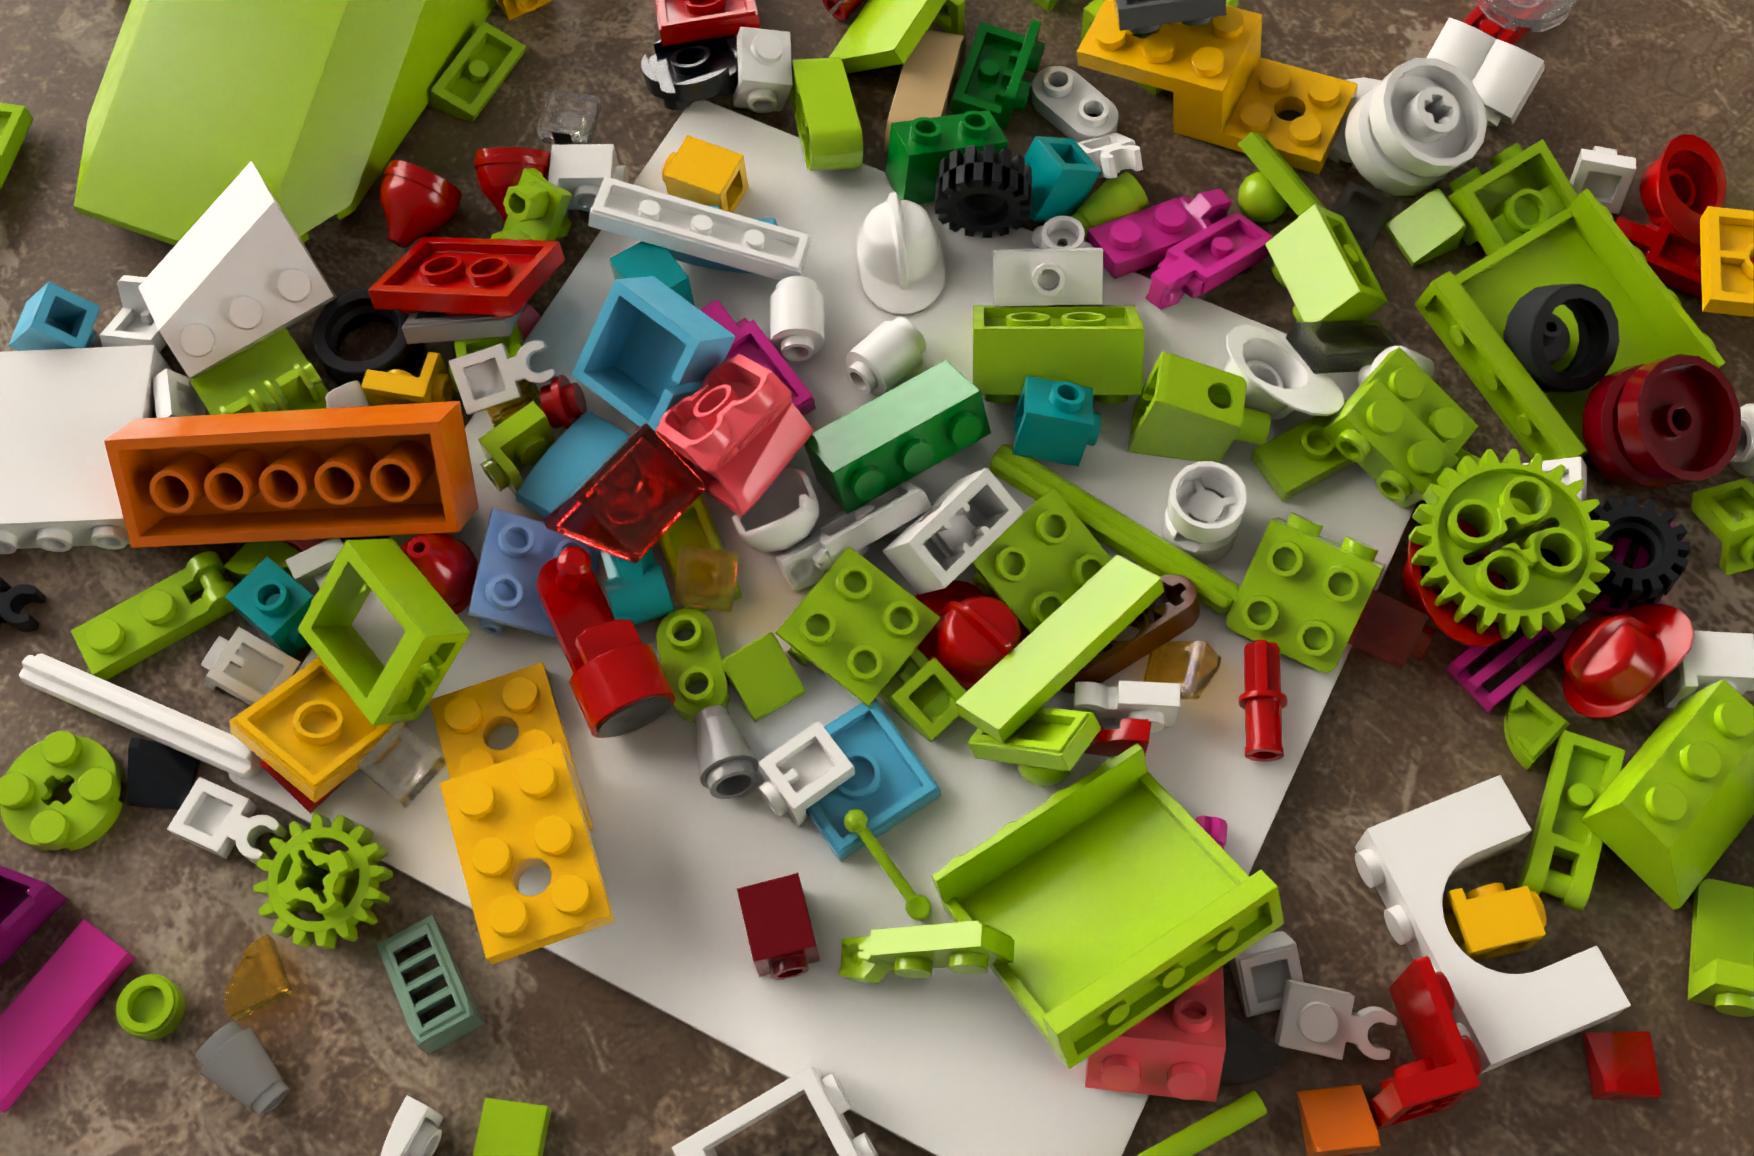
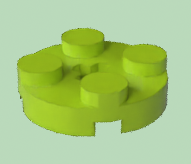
M60 730L53 732L44 740L24 751L11 765L7 774L0 778V812L2 820L11 834L35 850L50 852L49 850L63 848L69 851L85 848L100 839L113 826L120 815L123 802L119 800L122 790L121 782L125 784L123 768L116 757L95 740L88 737L74 736L68 731ZM69 781H75L69 788V792L73 797L67 803L63 804L58 800L51 803L53 791L57 786Z

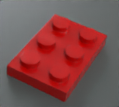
M423 237L368 289V293L374 309L399 310L404 314L427 311L444 312L448 316L485 314L498 319L514 316L522 309V306L548 281V278L565 259L559 241Z

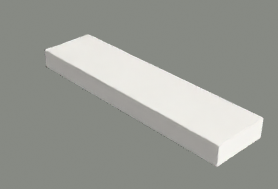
M605 176L590 210L588 226L779 281L790 276H801L812 237L808 234Z

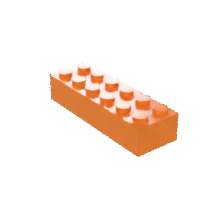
M460 401L135 419L104 440L131 548L460 532L479 509Z

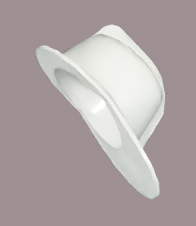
M890 192L887 202H883L871 210L857 234L856 247L861 283L866 297L877 308L892 315H912L926 310L936 302L944 288L945 264L941 237L935 222L930 219L929 214L921 206L908 200H900L897 192Z
M1243 324L1235 326L1227 334L1226 347L1230 358L1224 371L1241 376L1246 381L1244 407L1268 412L1271 414V419L1284 418L1294 410L1309 415L1330 416L1338 413L1343 407L1344 396L1336 382L1296 354L1273 333L1258 326Z

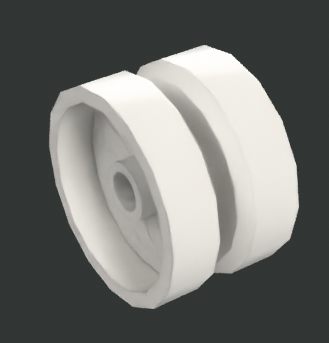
M1414 58L1396 67L1379 85L1373 87L1359 99L1348 114L1344 133L1348 154L1358 172L1375 188L1394 196H1415L1433 187L1444 179L1448 173L1458 169L1473 158L1484 143L1487 118L1482 98L1472 81L1459 69L1436 58Z

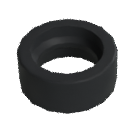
M1582 284L1549 285L1536 287L1518 300L1508 315L1503 339L1542 391L1569 393L1586 390L1605 376L1616 357L1619 345V326L1611 303L1597 289ZM1559 305H1565L1572 311L1578 324L1579 343L1576 354L1568 367L1563 371L1557 372L1550 366L1544 353L1543 333L1546 322L1554 309Z
M359 288L341 294L324 307L315 321L312 341L316 355L327 374L338 386L354 380L359 381L360 385H362L367 369L383 372L398 369L412 374L421 360L423 343L407 344L402 331V326L410 314L401 313L399 310L374 309L368 293L369 288ZM372 321L389 322L397 326V338L391 347L378 357L366 361H348L339 356L340 344L346 335L356 327Z

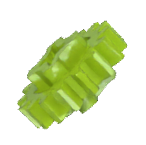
M319 813L313 814L311 829L296 821L291 822L289 830L292 838L285 842L273 837L269 842L277 852L273 860L260 859L257 863L259 868L269 872L266 881L253 885L254 892L269 896V901L258 910L260 916L271 920L277 919L272 932L285 938L293 935V944L305 948H310L314 941H316L319 947L328 950L334 949L337 934L351 942L358 940L356 924L363 921L374 926L378 919L370 910L373 903H388L390 896L378 890L379 882L393 878V871L377 865V862L388 854L386 847L378 843L369 844L374 832L361 824L354 828V821L339 814L332 824L329 818ZM331 842L342 843L349 850L346 852L337 850L331 854L330 851L324 849L322 844ZM324 870H327L330 873L323 877L322 874L325 873ZM324 885L325 889L322 890L323 893L317 891V889ZM316 909V912L322 914L325 920L307 921L298 913L302 910L310 912Z

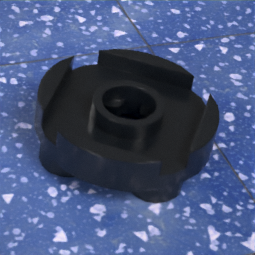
M733 35L662 46L660 39L653 44L655 54L649 60L645 54L641 60V68L647 89L654 96L663 99L665 107L671 110L685 109L694 101L707 99L715 95H730L735 92L738 84L737 39Z

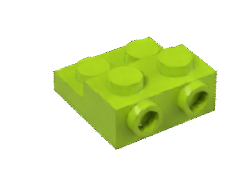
M1542 139L1525 150L1522 149L1519 142L1503 150L1490 159L1494 168L1483 175L1478 167H1475L1448 184L1453 194L1448 196L1447 199L1466 224L1462 238L1467 246L1479 241L1488 256L1567 209L1578 195Z
M1398 347L1385 356L1323 430L1335 441L1337 449L1343 456L1357 462L1376 481L1378 490L1386 498L1397 502L1402 508L1422 501V495L1431 483L1438 485L1437 478L1446 467L1452 469L1459 458L1455 454L1479 426Z

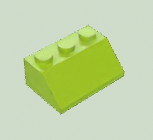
M973 305V385L980 390L981 395H984V400L987 402L1010 403L1017 400V395H1021L1026 376L1028 375L1054 381H1069L1080 386L1093 388V395H1095V400L1098 402H1126L1128 395H1142L1144 326L1135 305L994 307V305Z
M1725 679L1682 698L1581 818V821L1673 910L1682 907L1754 815V707Z

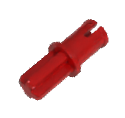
M1256 640L1246 644L1243 650L1244 693L1239 696L1238 703L1241 708L1245 709V757L1253 761L1268 762L1284 757V748L1282 747V709L1287 706L1288 701L1287 696L1281 693L1280 648L1276 643Z

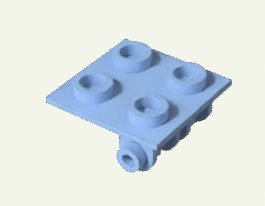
M492 508L467 615L476 617L480 621L479 629L485 633L501 634L503 626L508 625L558 639L537 593L536 582L539 572L546 562L559 557L565 548L574 546L584 549L591 558L590 568L594 575H596L600 555L597 538Z

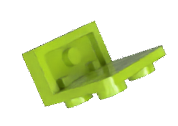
M1291 512L1287 521L1279 517L1270 520L1226 616V625L1231 631L1252 641L1266 640L1267 642L1276 643L1280 648L1281 654L1322 673H1329L1338 665L1386 564L1374 560L1379 551L1374 547L1345 536L1342 545L1320 536L1324 526Z
M1705 879L1694 890L1687 1001L1714 1006L1718 1012L1739 1017L1754 1016L1753 887L1715 879Z

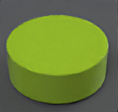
M146 974L132 980L122 990L116 1004V1016L120 1026L126 1032L149 1041L158 1040L171 1034L181 1023L186 1010V999L182 989L173 981L158 974Z

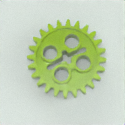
M1514 448L1510 450L1502 463L1499 462L1492 449L1486 450L1479 460V465L1469 455L1464 456L1456 467L1457 472L1446 467L1437 478L1439 485L1432 483L1422 495L1423 500L1427 504H1420L1413 513L1412 518L1422 525L1416 526L1409 535V541L1425 547L1415 553L1411 563L1430 567V571L1420 581L1421 587L1438 584L1443 591L1439 594L1434 604L1439 607L1450 601L1455 602L1458 607L1455 612L1454 621L1457 623L1465 619L1470 613L1477 616L1476 629L1479 634H1482L1493 622L1498 623L1502 639H1508L1516 631L1519 624L1528 639L1533 638L1542 630V623L1548 630L1554 632L1565 623V617L1574 620L1586 609L1583 602L1590 603L1601 592L1594 582H1600L1609 574L1610 569L1598 560L1604 559L1613 550V545L1596 540L1610 526L1609 522L1591 520L1589 516L1600 504L1599 500L1590 499L1581 502L1576 495L1582 490L1585 482L1581 479L1566 486L1561 481L1565 466L1562 464L1555 467L1550 473L1542 471L1543 460L1541 454L1537 453L1528 465L1521 464L1518 450ZM1510 498L1524 501L1530 507L1532 514H1523L1517 511L1512 505ZM1463 520L1473 524L1478 529L1480 537L1475 538L1464 534L1459 528L1457 521ZM1552 521L1556 525V527L1531 534L1520 547L1516 543H1510L1544 522ZM1499 539L1503 543H1510L1473 565H1466L1463 562V559L1487 553ZM1540 548L1553 551L1559 557L1561 567L1548 563L1542 557ZM1487 571H1494L1503 575L1508 582L1509 590L1495 587L1489 581Z

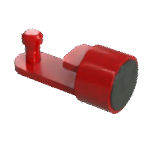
M572 546L565 548L559 557L553 558L543 565L536 582L537 593L573 671L569 684L591 734L597 738L621 736L640 729L662 716L673 705L675 695L652 646L641 642L632 620L614 619L597 579L590 568L591 558L589 554L580 547Z

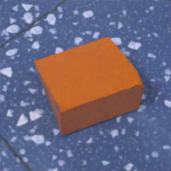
M1362 1085L1296 1092L1307 1156H1342L1371 1153L1381 1147L1378 1130Z

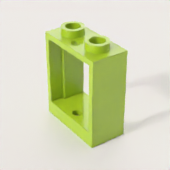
M393 539L346 540L297 629L372 726L419 720L471 634L470 630ZM371 590L406 631L386 666L382 664L352 626Z

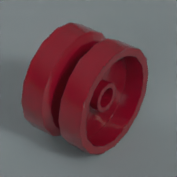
M1677 354L1648 364L1624 368L1606 375L1590 391L1582 413L1583 440L1590 460L1605 479L1626 490L1646 491L1664 488L1671 484L1681 485L1703 481L1719 474L1734 457L1741 437V409L1733 386L1718 367L1700 356Z

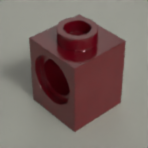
M799 873L737 888L751 954L759 977L771 974L773 980L790 979L806 973L809 970L808 964L820 961Z

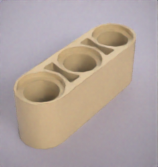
M927 30L905 64H903L886 124L884 150L886 153H888L891 123L910 121L920 117L933 118L950 115L951 99L964 62L965 35Z

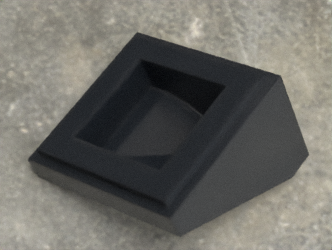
M131 737L128 747L127 803L130 806L179 810L194 786L201 760L162 743Z

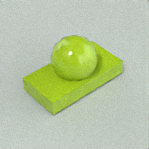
M1251 132L1238 143L1239 147L1260 170L1253 172L1244 179L1237 194L1238 206L1247 218L1259 223L1271 222L1280 217L1288 205L1298 217L1314 204L1326 209L1265 135Z
M1041 707L1004 743L999 742L978 728L970 738L968 745L975 758L1017 764V770L1028 782L1040 787L1058 785L1070 775L1072 768L1101 730V727L1093 712Z

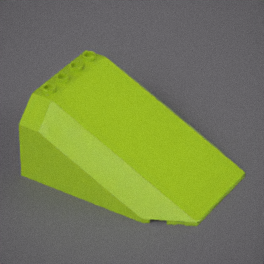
M131 0L87 120L74 208L77 213L176 245L252 161L304 243L310 239L307 232L332 216L341 220L355 211L429 103L432 87L452 63L465 43L471 38L474 28H478L486 20L497 4V1Z

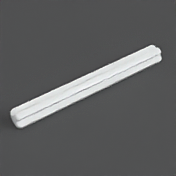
M45 654L28 655L22 661L23 669L19 677L26 685L242 779L257 776L263 769L259 764L262 759L232 734Z

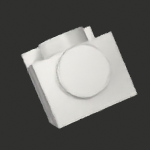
M614 144L552 145L548 182L572 194L565 213L566 217H568V210L590 212L604 176L629 183L627 166L619 165Z
M1694 631L1695 635L1691 650L1682 662L1662 679L1665 708H1674L1682 698L1722 679H1725L1741 695L1746 691H1754V634Z

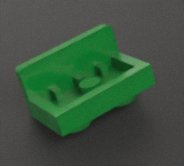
M1032 19L1026 36L980 22L952 96L949 111L963 114L967 111L989 110L998 126L1007 129L1013 111H1024L1032 86V82L1024 80L1027 71L1037 73L1046 43L1037 41L1042 22Z

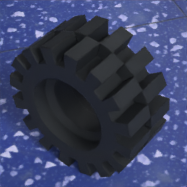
M985 144L984 151H977L975 145L966 146L964 155L958 149L950 152V159L944 157L940 161V167L937 168L934 209L935 214H939L938 220L942 224L949 223V229L954 232L965 228V236L974 237L975 231L983 232V238H992V231L996 230L1000 236L1009 234V226L1018 230L1023 226V221H1028L1030 217L1032 203V169L1030 165H1025V158L1020 154L1011 158L1012 150L1003 147L1000 153H995L994 145Z
M1627 495L1621 506L1618 498L1613 497L1607 499L1603 507L1598 505L1589 514L1591 520L1608 521L1610 525L1596 540L1607 543L1612 538H1629L1640 544L1650 556V565L1643 569L1626 567L1614 560L1610 554L1604 559L1598 560L1607 566L1610 571L1600 582H1594L1601 590L1599 595L1593 599L1599 603L1605 593L1612 596L1609 607L1618 610L1625 600H1628L1630 609L1642 606L1646 601L1648 604H1656L1663 595L1666 596L1686 569L1689 562L1686 557L1690 553L1691 547L1690 542L1681 541L1687 534V531L1683 524L1675 527L1670 526L1676 515L1669 509L1661 516L1655 513L1654 510L1658 502L1651 499L1647 500L1644 507H1638V496Z

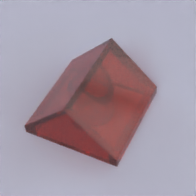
M645 422L618 444L543 521L545 527L636 564L702 494L705 488L703 481Z

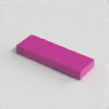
M85 919L82 920L0 1016L1 1112L5 1113L136 958Z

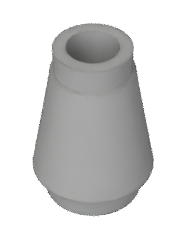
M716 705L701 710L694 718L701 784L710 790L713 797L719 799H730L747 793L757 783L756 772L759 764L726 707Z
M236 1021L226 1024L215 1032L199 1048L195 1055V1059L203 1066L200 1071L201 1075L249 1109H253L259 1117L267 1115L276 1108L291 1090L283 1082L282 1076L252 1028L243 1030Z

